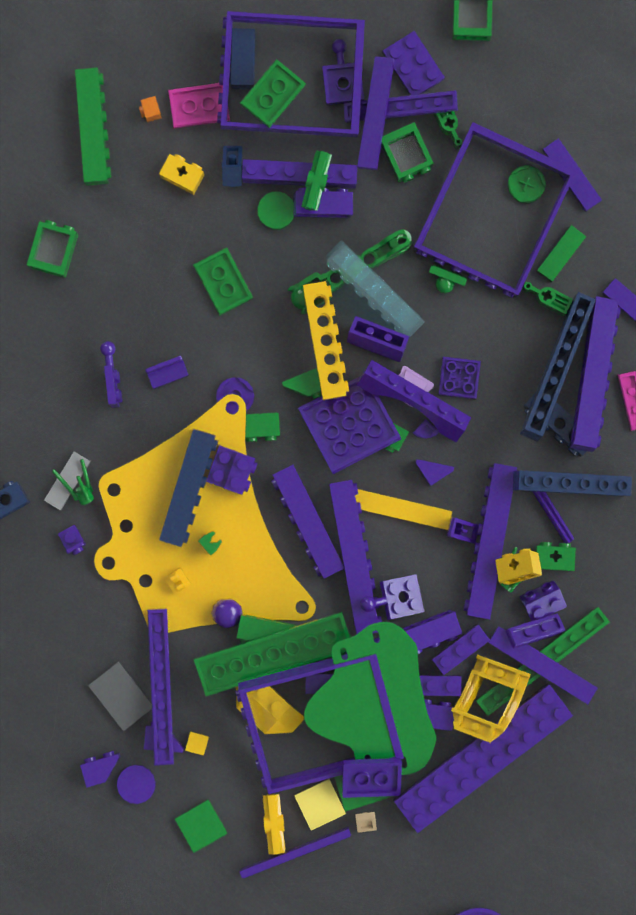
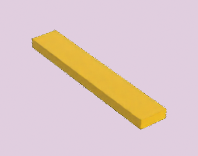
M359 489L358 494L355 495L356 502H360L361 510L448 530L452 511Z

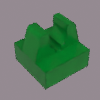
M214 531L198 540L210 555L215 553L222 543L221 539L218 542H211L212 536L215 535Z

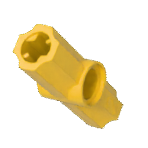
M263 795L265 834H267L268 852L273 855L285 853L283 834L285 829L283 814H281L280 795Z

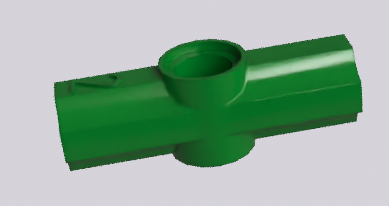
M316 151L312 168L309 170L305 185L306 191L302 208L317 211L319 208L332 155L327 152Z

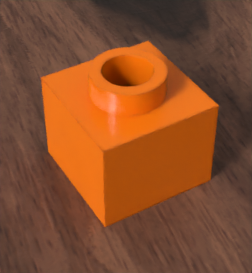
M155 96L141 100L142 106L139 107L142 118L146 117L147 122L162 118Z

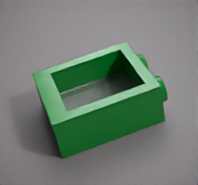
M453 0L452 40L490 41L492 36L493 0Z
M415 122L382 137V149L398 182L403 181V183L412 180L413 176L418 173L424 175L431 171L430 168L433 167L434 163Z
M45 220V223L39 221L27 266L31 269L66 278L78 238V233L74 231L75 228L64 225L63 228L58 227L55 222Z

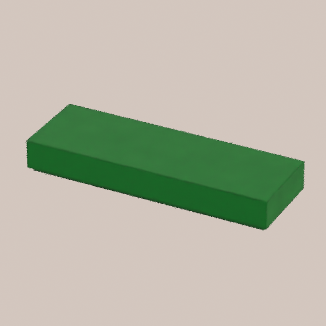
M571 225L538 268L537 272L550 282H553L587 236Z

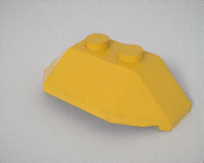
M271 686L247 692L256 726L264 734L292 733L304 720V716ZM236 696V708L241 712L240 708H243L242 701L238 702Z

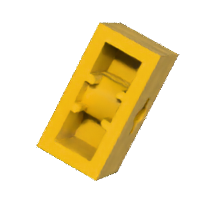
M169 154L159 173L160 178L194 195L204 177L202 167L195 163L190 165L184 162L185 158L175 154L173 156ZM185 169L187 175L183 174L180 176L179 171L182 172Z
M530 549L519 550V553L514 555L504 554L502 558L495 560L500 583L510 585L542 576L539 554Z

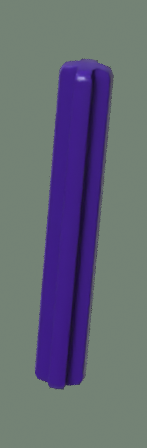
M532 491L564 543L572 542L574 540L573 535L546 492Z

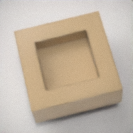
M375 812L355 814L357 832L377 830Z

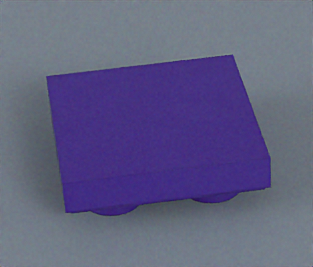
M443 357L438 395L477 399L481 361Z

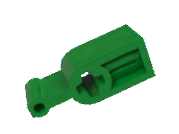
M455 112L433 113L442 133L450 135L454 143L453 147L456 150L460 149L462 140L456 133L458 119ZM446 122H449V124L453 123L452 128L446 126Z
M526 282L522 288L524 292L536 295L537 302L541 306L563 317L573 300L550 287H544L540 290L532 286L530 282ZM545 293H548V294H549L548 297H549L550 299H547L546 301L543 300V298H544L543 295H544Z

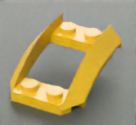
M477 655L476 664L470 673L466 686L455 707H452L454 729L491 743L505 732L521 702L531 674ZM484 678L514 689L498 724L467 713L477 696Z

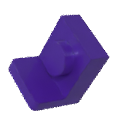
M76 525L58 533L67 554L72 553L76 555L84 550L82 547L86 543Z

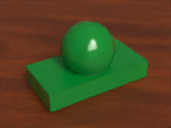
M432 265L430 268V273L439 276L435 285L441 293L452 291L454 282L463 286L467 282L466 277L436 265Z

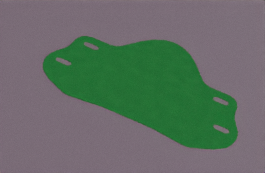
M390 622L371 624L357 635L335 643L331 650L334 665L373 654L377 655L402 753L407 761V767L402 768V775L412 774L421 770L431 758L436 743V734L425 705L419 676L416 643L401 627ZM375 630L378 631L380 637L378 643L374 642L372 632ZM341 648H346L348 659H342ZM370 660L335 669L333 676L307 703L304 711V720L307 726L315 733L327 739L351 747L354 751L355 760L364 759L365 755H370L371 759L395 757Z

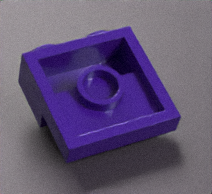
M219 445L206 482L243 495L244 491L248 492L251 481H248L250 473H255L258 463L254 462V457Z

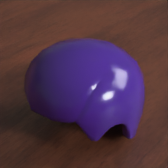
M221 599L213 606L211 614L213 621L219 626L232 628L240 622L243 612L241 606L235 600Z

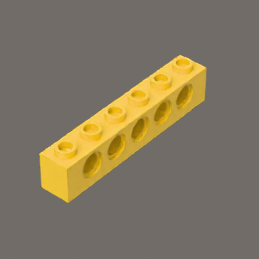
M326 281L303 285L323 400L346 397L349 387L347 380H343L342 373H346L344 361L340 362L339 354H342L341 343L336 341V335H339L337 323L333 324L332 316L336 315L334 304L330 305L329 297H332L331 287L326 285ZM322 298L325 301V305L322 308L316 307L314 305L315 299ZM326 317L328 325L325 327L319 326L317 323L318 318ZM323 336H329L332 339V343L329 346H324L321 343ZM326 355H333L335 363L332 365L326 364L324 357ZM334 373L338 376L339 380L336 384L328 382L329 374Z

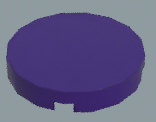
M242 378L226 379L217 389V402L227 395H238L245 402L246 412L254 402L253 388ZM230 401L226 404V411L229 414H236L238 412L239 405L236 402Z
M143 765L127 767L120 773L117 780V789L120 796L125 801L133 804L147 801L155 791L156 782L154 774Z

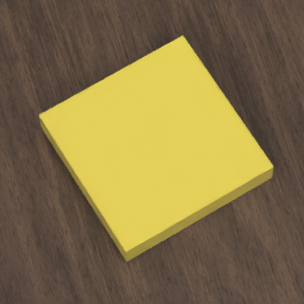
M326 779L294 795L311 831L346 814L330 779Z

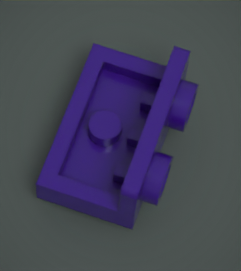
M555 581L546 582L542 586L527 591L524 595L520 596V600L524 604L531 621L547 617L567 607Z

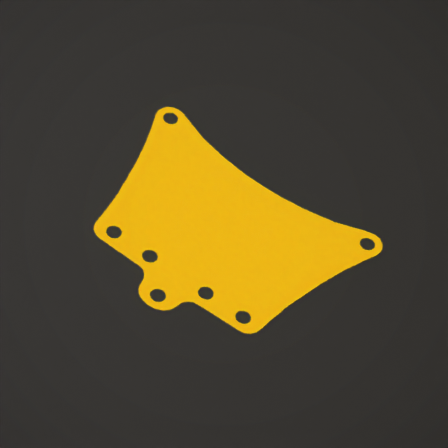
M230 394L223 397L206 413L172 438L141 457L106 473L99 481V490L113 535L107 544L97 550L94 559L95 568L104 579H123L132 585L147 626L148 610L167 609L168 633L217 624L213 621L211 613L213 606L221 599L235 600L239 603L245 615L270 620L303 621L308 620L315 613L316 605L313 598L291 574L269 535L254 495L252 482L248 492L244 491L243 495L206 482L204 488H200L198 493L201 496L199 506H194L193 514L196 515L193 525H189L187 532L190 533L187 544L183 543L182 547L159 540L193 429L216 435L215 440H219L216 451H211L210 458L213 459L212 464L219 445L247 455L245 445L246 405L244 400L238 395ZM234 401L239 405V410L236 414H229L226 411V404L228 402ZM206 469L204 477L208 478L210 470ZM116 483L120 486L121 491L118 496L113 497L109 495L107 489L110 484ZM126 519L130 520L133 524L132 530L128 533L120 529L121 521ZM214 531L215 535L212 536L211 542H218L221 539L222 543L217 551L210 555L198 540ZM108 556L115 560V566L110 570L102 566V560ZM181 568L191 584L177 594H174L164 578ZM144 574L152 578L151 586L146 588L142 587L139 583L140 577ZM299 601H306L309 605L308 611L304 614H300L296 610V604Z

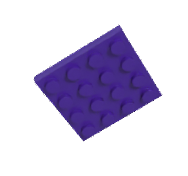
M360 377L348 382L349 392H346V397L323 400L322 396L298 408L332 474L401 440L379 396L373 395L357 386Z

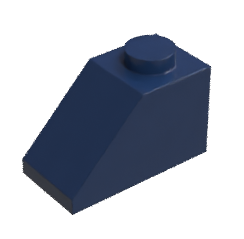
M223 146V186H242V146Z

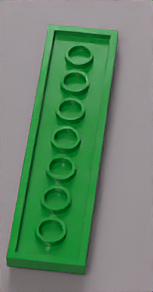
M339 612L195 658L194 662L205 695L209 696L237 687L239 682L332 657L331 650L333 645L341 640L350 638L343 613ZM341 648L340 652L344 653L347 652L346 648Z

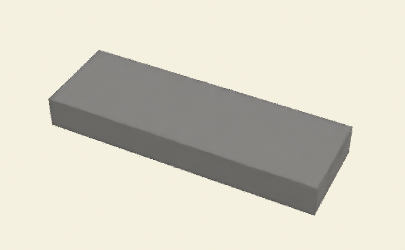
M73 452L60 473L61 477L73 490L78 484L76 477L80 476L81 478L83 476L80 460H84L86 469L91 462L76 452ZM57 479L44 501L62 510L71 494Z

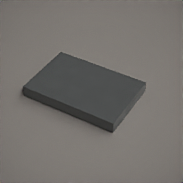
M117 662L88 685L123 731L152 709L150 700L120 662Z

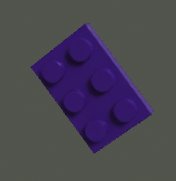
M415 31L382 51L385 57L394 58L393 70L409 95L423 94L445 80L444 75Z
M401 758L343 760L342 797L401 796Z

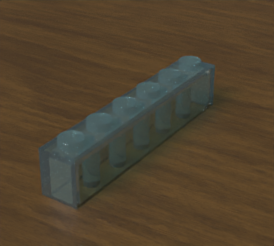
M342 240L325 256L328 261L326 264L334 272L337 269L342 274L340 278L347 285L351 283L355 287L354 291L361 298L365 296L369 300L367 303L373 310L376 311L378 309L383 313L381 317L388 324L392 322L396 326L394 328L395 331L405 334L410 338L425 323L423 318Z

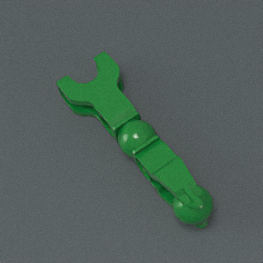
M404 229L398 230L364 251L361 256L357 255V258H347L343 261L341 267L338 266V269L330 270L322 275L313 273L299 283L290 286L287 291L292 292V304L296 308L302 309L301 315L307 314L303 285L310 284L316 280L320 282L326 281V285H330L331 292L333 293L342 287L345 282L349 283V281L359 280L364 272H368L367 269H373L408 251L412 246L410 233ZM400 239L406 240L403 244L398 243ZM372 255L375 261L372 264H366L364 258ZM334 274L341 276L339 283L331 282V277ZM322 298L314 300L316 307L325 303Z

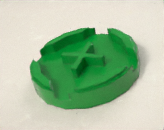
M524 165L513 170L508 179L507 186L513 199L520 203L528 204L535 202L542 196L546 181L539 169L530 165Z
M282 192L266 194L258 205V216L261 223L272 230L286 228L294 219L293 200Z

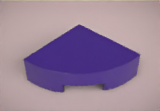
M426 419L413 432L419 438H431L439 433Z

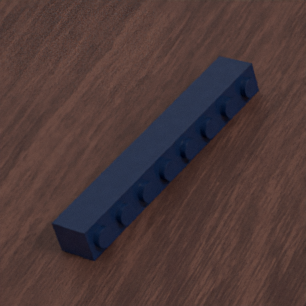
M580 292L574 296L520 435L534 441H538L543 436L596 299Z

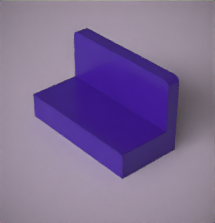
M181 356L145 369L153 389L189 376Z

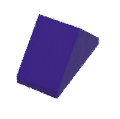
M416 459L415 465L429 486H432L454 471L452 466Z
M452 517L446 537L475 544L478 525Z

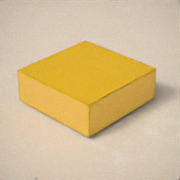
M190 731L185 751L204 756L209 736Z

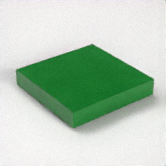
M209 799L175 818L193 853L228 833Z

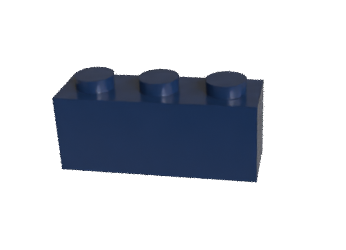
M232 28L229 83H231L232 89L251 90L254 87L255 29Z

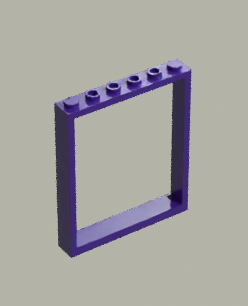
M227 11V17H223V29H226V36H222L221 45L222 48H225V55H221L220 66L224 67V74H220L219 85L223 86V93H219L218 104L222 105V112H218L217 123L221 124V129L358 138L365 20ZM233 22L356 30L350 129L272 125L269 129L264 124L227 122Z
M472 122L414 246V249L417 250L416 254L424 258L428 255L434 258L433 262L442 266L447 264L456 273L469 274L468 278L476 282L482 280L486 282L485 286L493 290L499 288L503 290L504 295L513 298V296L518 297L577 170ZM473 135L567 177L515 288L422 246Z
M348 654L341 655L343 660L348 659ZM376 654L335 665L333 658L238 683V690L235 691L238 702L242 701L243 708H240L243 720L247 719L248 737L252 736L253 754L257 753L258 771L262 770L263 776L260 778L263 788L267 787L268 794L342 775L343 761L272 779L247 692L370 660L395 753V757L392 758L404 759ZM365 755L364 759H371L370 755Z

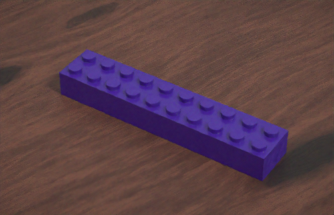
M546 684L519 704L505 732L489 743L482 739L474 738L401 793V796H397L393 800L415 831L419 833L573 715L550 684Z

